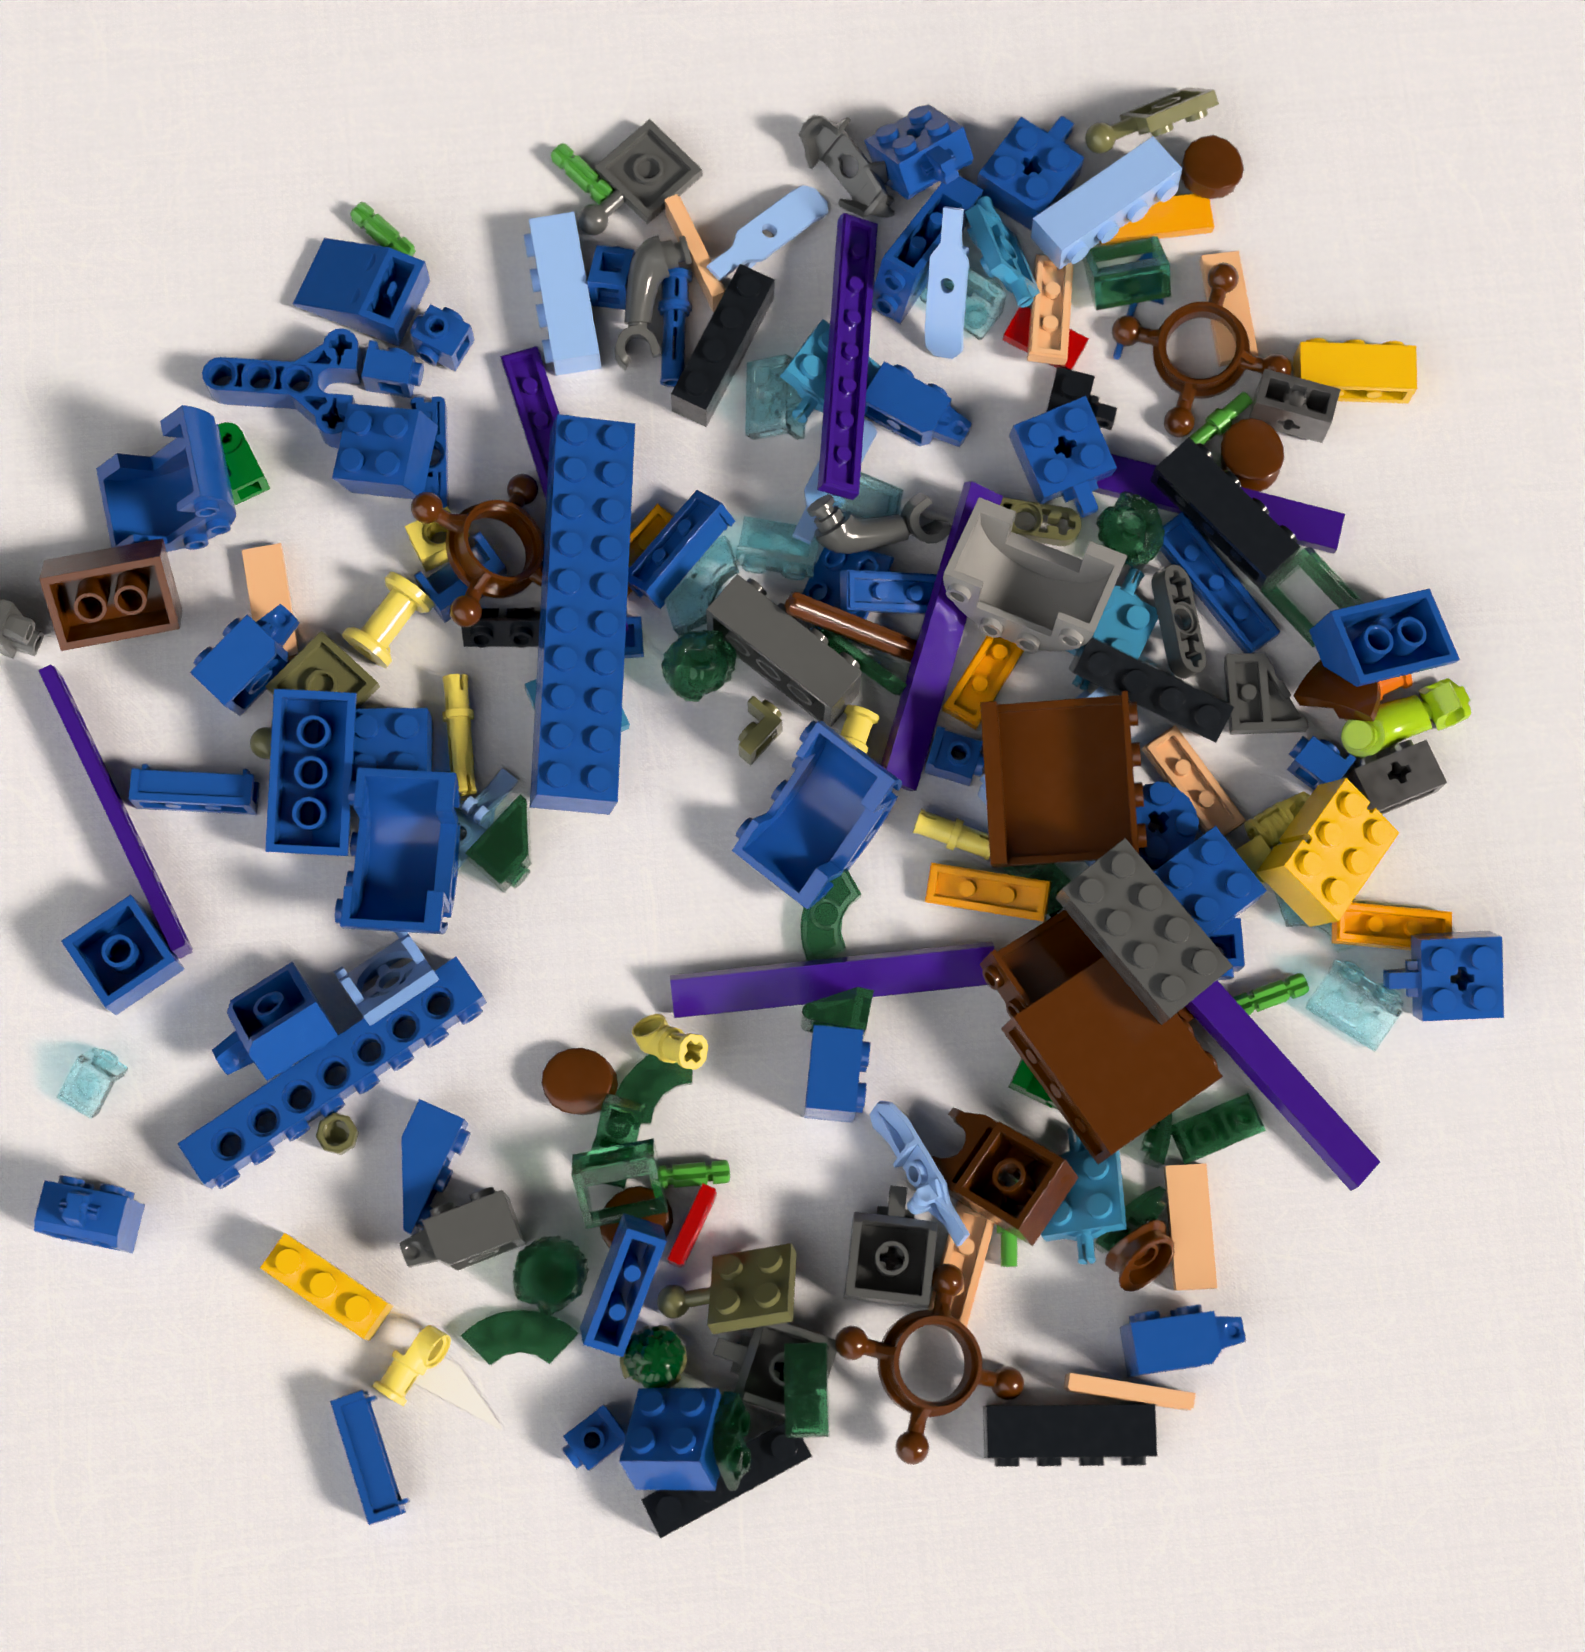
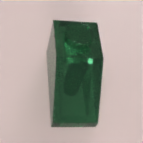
M521 794L465 853L468 861L504 893L510 886L514 889L520 886L531 872L528 869L532 864L530 813L527 800Z

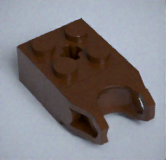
M953 1107L948 1115L954 1120V1123L965 1131L963 1148L950 1158L931 1156L948 1185L949 1195L1033 1246L1079 1177L1065 1159L1002 1122H997L984 1114L963 1112Z

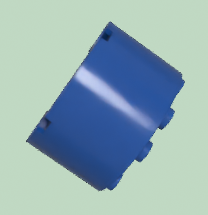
M181 405L160 421L163 436L175 437L176 439L151 457L116 453L96 468L111 548L163 538L167 552L184 548L196 550L208 546L209 539L231 530L230 526L236 518V509L219 425L215 423V418L212 414L196 407Z
M812 721L804 729L799 738L803 744L797 751V757L792 764V767L795 769L794 773L788 781L783 780L774 790L771 796L774 803L767 813L753 819L749 817L743 822L735 835L739 840L732 849V852L807 910L820 901L833 888L834 884L830 881L841 876L843 872L846 874L860 857L886 820L898 798L892 792L893 788L898 791L902 787V781L823 721Z
M358 767L356 781H350L348 789V803L353 805L359 817L358 832H352L350 840V854L355 856L354 871L347 872L343 899H337L335 922L339 923L343 929L445 934L448 929V923L442 922L443 917L451 918L459 866L460 823H458V817L454 808H459L460 795L456 773Z

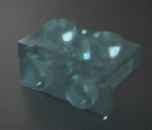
M970 265L968 268L963 330L976 339L982 340L1003 313L1007 293L1003 291L998 282L989 277L984 279L974 272ZM944 278V286L949 290H953L954 283L952 280ZM928 285L920 294V300L927 304Z
M788 354L747 362L745 435L752 440L786 433L796 440L805 438V425L808 419L805 423L797 421L804 410L796 419L792 416L793 410L798 406L802 398L795 388L780 377L793 359Z
M744 516L739 546L736 549V565L742 566L743 570L755 574H763L766 571L778 572L790 580H803L804 577L813 578L820 543L815 536L811 544L792 537L797 525Z
M1334 959L1327 974L1306 1003L1305 1008L1375 1052L1402 1014L1404 1002L1399 999L1400 994L1395 989H1387L1383 986V983L1377 985L1365 978L1364 971L1357 965L1349 961L1341 963Z

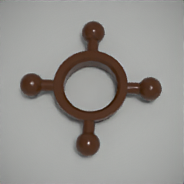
M1218 263L1209 271L1208 284L1212 290L1208 302H1194L1180 307L1162 323L1159 329L1153 330L1142 327L1137 318L1129 315L1119 317L1112 326V336L1117 343L1124 346H1132L1137 342L1153 345V360L1159 377L1171 390L1180 394L1176 407L1170 409L1164 417V427L1174 437L1187 436L1193 430L1195 419L1191 408L1194 398H1211L1228 391L1241 379L1245 370L1258 372L1261 375L1264 369L1291 375L1292 372L1290 360L1282 354L1275 353L1266 358L1250 354L1249 338L1243 324L1234 314L1223 307L1226 293L1231 292L1237 286L1239 280L1236 268L1229 263ZM1195 318L1213 319L1222 323L1233 335L1236 344L1234 358L1229 366L1218 375L1205 379L1191 378L1180 373L1171 364L1166 351L1169 338L1178 326L1188 320Z
M517 474L510 479L507 485L509 501L488 500L468 507L460 514H451L443 509L440 498L431 492L419 493L412 500L411 512L417 521L424 524L436 522L448 530L446 535V553L449 563L458 578L468 587L465 595L457 597L450 606L452 620L461 627H471L480 620L482 608L479 601L482 595L491 598H509L521 593L532 582L542 587V560L544 556L542 533L534 519L522 509L524 505L533 502L538 494L537 482L530 475ZM481 518L496 519L507 524L517 533L523 543L526 556L525 565L520 574L510 577L497 575L486 569L476 559L468 542V531L473 521Z
M942 1264L933 1271L932 1288L936 1292L933 1310L915 1311L901 1317L888 1329L882 1342L869 1339L866 1333L857 1326L842 1328L835 1338L836 1350L844 1359L856 1360L863 1355L877 1358L879 1379L886 1394L899 1408L911 1414L907 1431L898 1437L895 1445L896 1454L899 1459L910 1465L921 1463L928 1455L929 1442L924 1435L928 1417L942 1416L956 1410L972 1395L977 1385L992 1388L994 1394L1003 1400L1017 1398L1024 1388L1023 1376L1014 1367L1004 1366L996 1371L982 1368V1355L976 1338L964 1324L951 1316L952 1298L964 1286L963 1273L953 1264ZM926 1325L938 1326L950 1332L960 1344L964 1355V1373L958 1387L946 1398L934 1402L923 1400L908 1389L902 1379L899 1366L901 1349L906 1339L915 1330Z

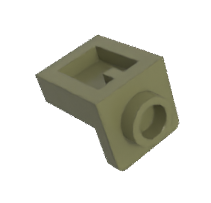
M752 696L747 701L748 712L759 723L751 722L738 737L740 741L738 744L739 756L749 765H752L783 731L782 720L780 719L782 716L781 712L770 701L764 699L760 702L755 696Z

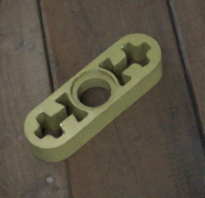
M1002 498L1000 506L1016 511V514L1028 512L1035 518L1036 524L1033 528L1021 530L1013 522L1011 532L1042 544L1055 546L1071 545L1078 538L1082 522L1078 513L1073 509ZM1043 515L1048 516L1046 524L1058 525L1060 519L1067 520V526L1073 528L1068 529L1066 535L1059 534V528L1051 525L1046 526L1045 533L1039 532L1043 522Z

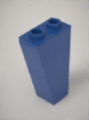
M961 176L947 185L941 183L883 256L873 287L872 308L876 309L881 315L889 317L899 324L902 323L928 284L930 256L941 242L943 207L964 209L963 233L969 224L965 212L976 205L977 200L981 198L983 189Z

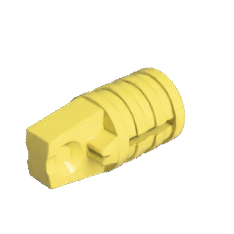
M1303 791L1284 801L1273 804L1272 807L1255 815L1253 819L1247 820L1244 823V827L1249 839L1252 840L1261 835L1269 848L1279 844V839L1310 795Z

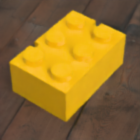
M1347 778L1320 784L1315 788L1279 839L1282 844L1274 846L1256 872L1309 927L1338 922L1399 834L1376 808L1367 809L1370 804L1369 800Z

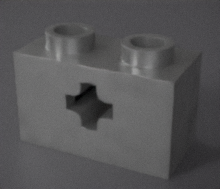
M1264 369L1255 392L1249 418L1262 420L1272 426L1275 431L1323 443L1332 424L1340 389Z
M1411 739L1401 742L1389 749L1390 755L1380 759L1377 758L1376 754L1362 758L1354 763L1355 769L1347 777L1369 800L1370 804L1367 809L1376 808L1382 815L1434 794L1447 783L1427 739L1417 744H1413ZM1389 773H1390L1391 775H1397V774H1399L1400 777H1401V780H1400V781H1398V779H1392V780H1390L1389 777H1388V774H1389Z

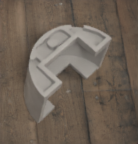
M979 497L943 575L947 597L967 617L979 625V630L983 634L993 638L1001 637L1016 643L1019 648L1027 652H1036L1038 649L1067 651L1078 649L1088 643L1093 637L1128 555L1090 541L1083 560L1011 532L1016 511Z

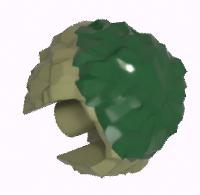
M668 1326L643 1327L642 1330L631 1335L624 1356L620 1357L619 1362L621 1363L620 1367L624 1379L632 1377L633 1380L641 1383L643 1387L648 1389L671 1388L681 1380V1374L687 1365L686 1347L682 1345L680 1338Z

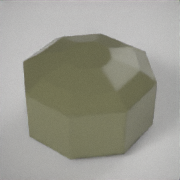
M332 1113L319 1122L316 1138L324 1151L343 1155L355 1147L359 1131L349 1116Z

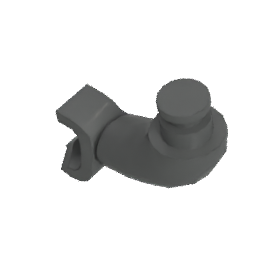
M658 235L651 237L636 249L632 257L627 279L624 324H627L628 328L624 329L618 336L614 348L615 359L619 367L626 371L631 362V358L627 355L625 348L633 339L640 338L645 340L650 347L653 358L661 356L658 341L655 335L647 329V325L651 324L659 285L664 278L670 277L668 270L679 267L678 262L685 261L686 265L692 264L685 236L679 237L680 242L673 243L672 239L661 242Z
M921 492L904 505L901 516L893 514L880 517L856 518L852 516L851 512H842L838 506H832L835 502L832 495H825L817 499L807 508L810 516H816L814 523L818 528L814 533L815 538L823 547L834 553L851 554L908 540L909 535L928 544L938 543L944 540L951 530L950 523L940 520H933L929 524L920 526V514L933 504L929 496Z

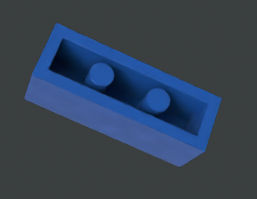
M623 1213L580 1325L583 1345L620 1357L624 1356L667 1243L662 1225Z

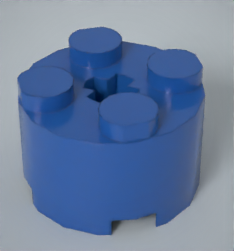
M1158 781L1153 784L1143 785L1144 807H1136L1137 823H1145L1147 847L1139 848V855L1152 870L1158 869L1193 843L1199 825L1197 811L1189 797L1169 783ZM1151 821L1158 823L1161 826L1160 832L1158 829L1154 833L1148 829L1149 823Z

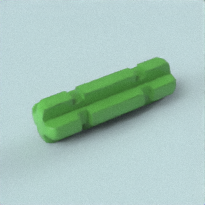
M559 144L551 152L552 162L560 169H564L566 171L565 174L585 193H590V197L599 205L613 193L612 186L604 179L600 180V175L580 156H575L573 154L574 151L567 144Z
M360 202L352 209L350 213L352 221L360 228H365L366 233L378 244L410 256L415 254L414 245L407 238L399 236L400 232L379 214H374V210L367 203Z
M1297 973L1288 976L1284 982L1280 979L1255 988L1248 995L1245 992L1233 998L1248 1015H1251L1254 1010L1259 1012L1289 1000V997L1294 999L1303 996L1309 991V987L1304 975Z
M726 1160L711 1161V1165H705V1162L674 1164L672 1168H666V1165L653 1166L649 1170L650 1186L656 1190L667 1189L668 1185H674V1188L701 1186L702 1183L707 1185L709 1181H713V1184L728 1183L730 1181L729 1163Z

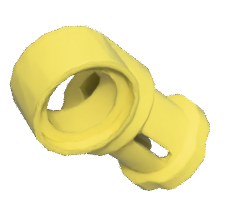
M847 705L844 710L847 716L841 735L867 754L869 749L866 746L872 726L878 723L880 717L864 707Z
M662 1014L649 1015L637 1022L632 1029V1035L640 1050L656 1056L662 1062H677L682 1068L696 1070L706 1061L708 1051L706 1039L702 1035L685 1034L681 1029L669 1026Z
M433 1325L426 1326L416 1336L405 1355L394 1350L392 1354L394 1360L382 1379L375 1381L372 1387L396 1403L404 1406L407 1402L405 1396L418 1375H424L428 1368L436 1367L446 1356L451 1344L450 1336Z

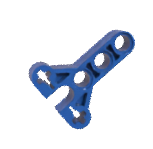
M341 328L329 332L322 345L294 362L218 357L206 363L202 371V377L210 395L216 402L224 405L296 409L318 428L323 441L328 446L339 448L348 403L356 404L353 395L325 393L324 390L332 383L361 384L363 354L355 334L350 330ZM223 376L231 377L227 384L223 386L215 385L219 378ZM258 380H270V383L264 388H254V384ZM300 381L309 382L306 389L302 391L292 390L293 386ZM338 414H339V417H340L341 422H338V423L336 424V428H335V429H330V428H333V427L335 426V422L338 421Z

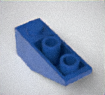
M419 1099L402 1135L403 1231L412 1236L418 1233L419 1229H425L423 1220L432 1217L430 1210L434 1208L430 1205L437 1191L443 1193L451 1179L453 1170L448 1168L455 1153L462 1154L471 1132L466 1131L468 1123L464 1118Z

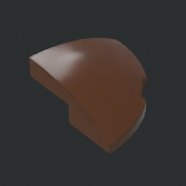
M1320 659L1304 677L1293 696L1299 706L1333 708L1339 719L1374 722L1380 706L1381 690L1379 682L1356 687L1325 668Z

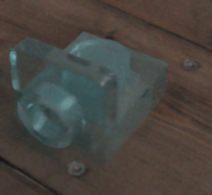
M93 1048L76 1058L57 1098L92 1119L99 1114L115 1081L125 1076L128 1067L119 1062L118 1057L112 1052Z

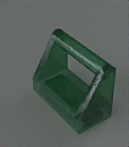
M1158 236L1089 249V252L1083 258L1092 301L1096 310L1171 297L1170 263ZM1140 254H1152L1151 259L1098 268L1096 264L1097 262Z
M1312 547L1303 548L1260 592L1314 648L1315 644L1309 632L1314 626L1278 588L1280 584L1299 568H1302L1339 609L1364 604V602Z
M856 987L805 1004L801 1014V1028L810 1033H813L814 1025L864 1030V1039L874 990Z
M654 1138L572 1155L571 1176L586 1229L619 1223L623 1213L637 1218L668 1213ZM649 1174L655 1195L654 1199L592 1211L589 1186Z

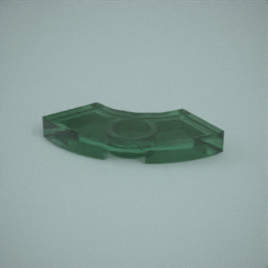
M816 625L812 626L828 639L829 647L838 654L846 652L859 663L860 671L895 696H900L906 688L907 684L846 637Z
M847 868L841 876L830 881L834 886L820 901L808 910L803 907L800 933L806 961L829 959L846 951L841 934L842 920L848 908L861 898V892Z
M647 1055L621 1082L613 1100L610 1125H652L654 1110L663 1096L677 1087L693 1084V1069L682 1068L677 1062L665 1063L654 1055Z
M516 1310L489 1316L471 1326L461 1337L490 1366L505 1356L518 1353L536 1355L551 1365L576 1339L579 1333L570 1325L552 1315L538 1311Z

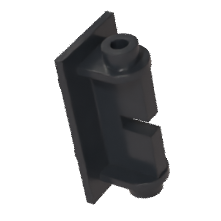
M534 607L507 608L506 618H499V608H482L481 618L475 625L461 627L464 647H538L540 611H535Z

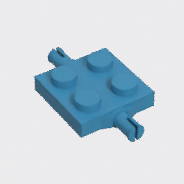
M988 196L982 197L977 200L975 206L965 212L971 226L968 229V234L973 243L982 252L983 257L980 258V263L990 278L997 277L1000 279L1004 287L1014 294L1017 305L1020 308L1027 307L1033 302V297L1040 293L1016 234L1001 222V218L996 213L991 198Z
M824 319L814 328L780 375L783 380L795 388L802 398L792 412L793 418L796 419L804 410L797 420L800 423H805L814 409L823 412L830 324ZM870 357L868 359L867 388L881 367Z
M1129 568L1121 587L1114 586L1093 636L1139 658L1158 620V614L1155 607L1142 601L1135 594L1142 578H1144V573L1139 571L1131 583L1137 569ZM1078 649L1067 650V652L1075 656ZM1076 675L1072 684L1078 687L1083 678ZM1084 679L1079 689L1088 690L1090 681Z
M1070 1127L1067 1129L1070 1151L1058 1156L1068 1162L1079 1178L1041 1233V1237L1046 1242L1062 1239L1077 1241L1078 1263L1086 1265L1088 1264L1087 1260L1090 1264L1096 1262L1094 1238H1098L1106 1232L1127 1229L1120 1151L1118 1150L1097 1165Z

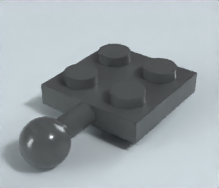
M649 119L594 167L595 171L600 175L599 178L604 179L612 186L613 193L599 205L591 204L585 206L578 215L579 227L588 235L595 236L601 234L607 228L608 217L624 203L648 224L665 209L666 198L676 194L680 196L702 177V169Z

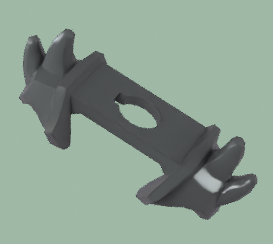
M810 116L803 124L798 136L802 141L809 168H814L819 160L824 162L852 197V200L840 199L838 205L863 218L871 214L884 218L894 216L895 211L890 208L894 198L888 196L885 187L888 182L886 163L884 161L870 163L845 132V128L851 119L847 117L837 124L824 116ZM843 155H851L856 158L858 171L854 177H848L845 174L843 160L841 159Z

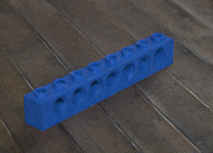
M454 957L434 971L439 978L436 983L375 1024L369 1026L365 1018H363L338 1035V1037L328 1042L324 1048L314 1051L293 1065L289 1070L280 1074L177 1143L202 1183L211 1189L215 1186H218L219 1189L227 1187L241 1176L238 1171L251 1162L254 1165H258L269 1159L276 1152L273 1147L286 1138L291 1142L307 1133L311 1128L309 1123L317 1117L323 1115L326 1118L332 1113H337L345 1106L343 1100L357 1091L361 1095L371 1090L380 1082L378 1076L390 1068L393 1071H397L409 1064L414 1059L412 1053L425 1044L428 1048L437 1045L449 1035L447 1030L460 1021L462 1025H465L477 1018L483 1012L481 1007L487 1002L458 958ZM437 997H447L450 999V1008L443 1015H433L429 1011L431 1002ZM403 1020H413L416 1023L414 1034L406 1039L396 1037V1026ZM369 1043H378L381 1045L380 1056L373 1062L362 1061L361 1051L364 1046ZM335 1066H344L347 1071L345 1080L336 1086L328 1085L327 1074L329 1070ZM301 1089L310 1090L312 1094L310 1104L303 1109H295L292 1105L294 1094ZM268 1112L275 1113L277 1118L275 1127L270 1132L260 1133L257 1127L259 1118ZM231 1136H239L241 1139V1149L236 1155L226 1157L222 1150L225 1140Z

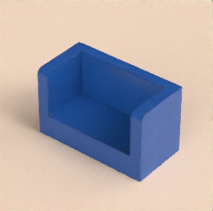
M479 531L473 535L475 546L471 550L476 559L489 571L500 576L509 577L506 566ZM450 563L427 578L421 571L415 574L414 577L418 587L433 601V608L443 622L446 623L452 619L450 616V606L457 597L465 595L468 587L458 578Z

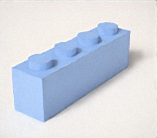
M1152 136L1035 216L1032 222L1031 239L1059 270L1070 262L1076 264L1087 255L1089 249L1099 242L1106 243L1110 241L1122 226L1130 221L1135 223L1143 218L1151 206L1159 201L1166 202L1172 198L1179 189L1182 167Z
M568 212L530 218L531 233L523 235L527 257L535 256L537 268L530 269L533 292L541 291L543 304L536 305L539 327H547L549 339L542 340L546 363L554 362L556 376L600 369V353L575 213Z

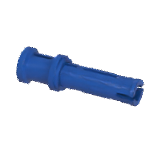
M680 267L668 270L670 277L664 278L662 281V300L658 302V311L663 317L660 384L666 387H675L684 370L686 317L692 312V303L688 301L689 283L693 281V272ZM673 335H674V360H673V358H672V357H673Z

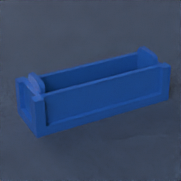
M696 490L629 568L628 586L638 597L642 598L643 595L648 597L655 607L661 609L665 605V599L721 533L726 531L727 526L731 527L735 523L734 518L721 502Z
M142 764V770L138 768H132L128 800L137 809L257 815L260 783L254 782V775L248 769H243V774L239 775L151 770L148 764Z
M360 1390L332 1400L330 1403L368 1525H374L406 1513L403 1504L409 1503L410 1499H401L371 1404L377 1401L378 1398L375 1395L370 1397L368 1391Z

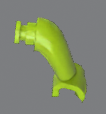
M1446 678L1419 689L1418 692L1423 700L1422 702L1417 695H1412L1380 704L1374 722L1348 720L1342 728V744L1347 752L1355 757L1365 758L1369 755L1373 756L1400 741L1432 729L1430 719L1433 720L1438 731L1468 719L1471 715V707L1468 703L1470 698L1464 686H1458L1452 680Z

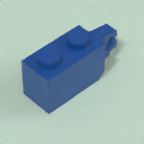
M884 361L866 390L865 417L919 447L930 444L933 438L960 447L972 427V423L950 407L952 398L948 397L944 389L933 383L925 384L914 378L910 370L896 364L892 366Z

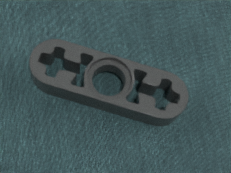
M1170 565L1153 575L1151 585L1168 666L1175 676L1187 679L1205 669L1207 658L1190 578L1182 567ZM1175 613L1179 615L1183 622V630L1176 624Z

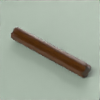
M792 592L785 601L784 607L788 615L911 663L917 644V640L798 592Z

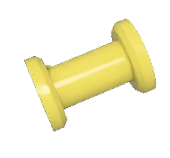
M392 571L385 577V584L390 592L361 630L356 627H348L342 633L343 638L354 649L383 668H387L392 662L388 646L415 611L427 613L434 607L433 601L419 587Z

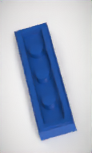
M1182 512L1151 535L1150 539L1172 565H1178L1186 571L1194 593L1244 654L1257 652L1279 635L1281 631Z

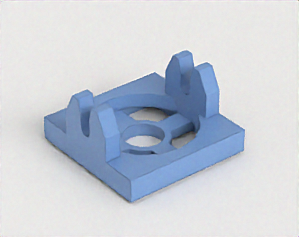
M395 932L399 938L397 941L347 973L343 966L334 971L369 1026L375 1024L439 980L408 932ZM402 958L413 959L402 968H389ZM379 975L380 977L377 979L375 986L362 994L363 985ZM400 977L393 986L383 988L390 979Z

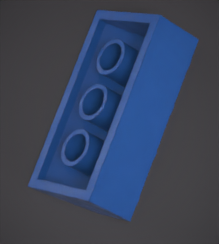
M274 689L265 852L348 856L351 805L348 803L349 783L353 779L357 693Z

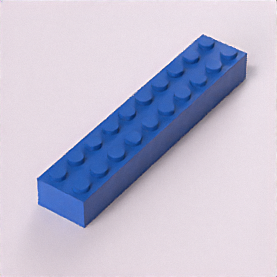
M557 414L550 431L529 808L610 815L618 803L635 423Z

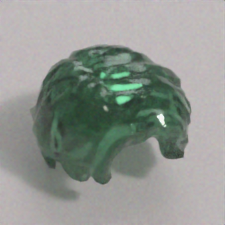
M1128 491L1121 492L1115 505L1108 506L1096 520V525L1099 528L1098 538L1100 542L1107 548L1128 555L1124 565H1128L1131 568L1135 565L1147 564L1155 558L1163 545L1165 530L1157 506L1143 496L1141 497Z
M688 631L672 642L669 649L663 654L664 658L661 663L663 677L671 690L677 696L684 698L686 702H699L704 694L717 691L724 683L732 679V672L736 670L737 654L730 643L723 641V633L720 631Z
M558 1235L554 1237L544 1236L533 1241L523 1250L518 1251L512 1281L516 1298L520 1301L537 1305L539 1311L545 1315H553L581 1296L589 1268H587L585 1255L580 1252V1247L574 1245V1242L571 1240H562Z

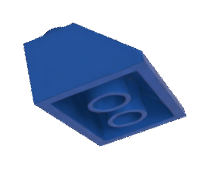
M1430 588L1330 611L1309 630L1323 666L1356 687L1453 664L1460 660Z

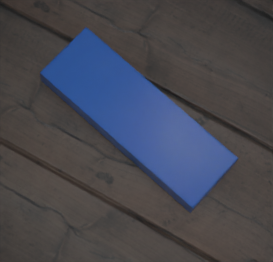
M861 570L840 571V609L851 612L925 615L937 574Z

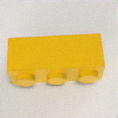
M1312 338L1305 342H1300L1293 356V376L1340 389L1338 401L1408 404L1417 390L1416 346L1404 345L1400 341L1366 344L1363 340L1353 339L1344 343H1328L1327 340L1322 338Z
M286 1233L282 1235L260 1267V1269L368 1341L373 1338L394 1307L388 1301Z

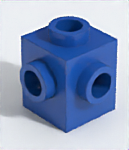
M430 304L424 315L419 314L415 318L410 329L416 355L430 365L439 363L456 372L475 341L471 325L464 322L461 315L450 308L444 307L441 310Z

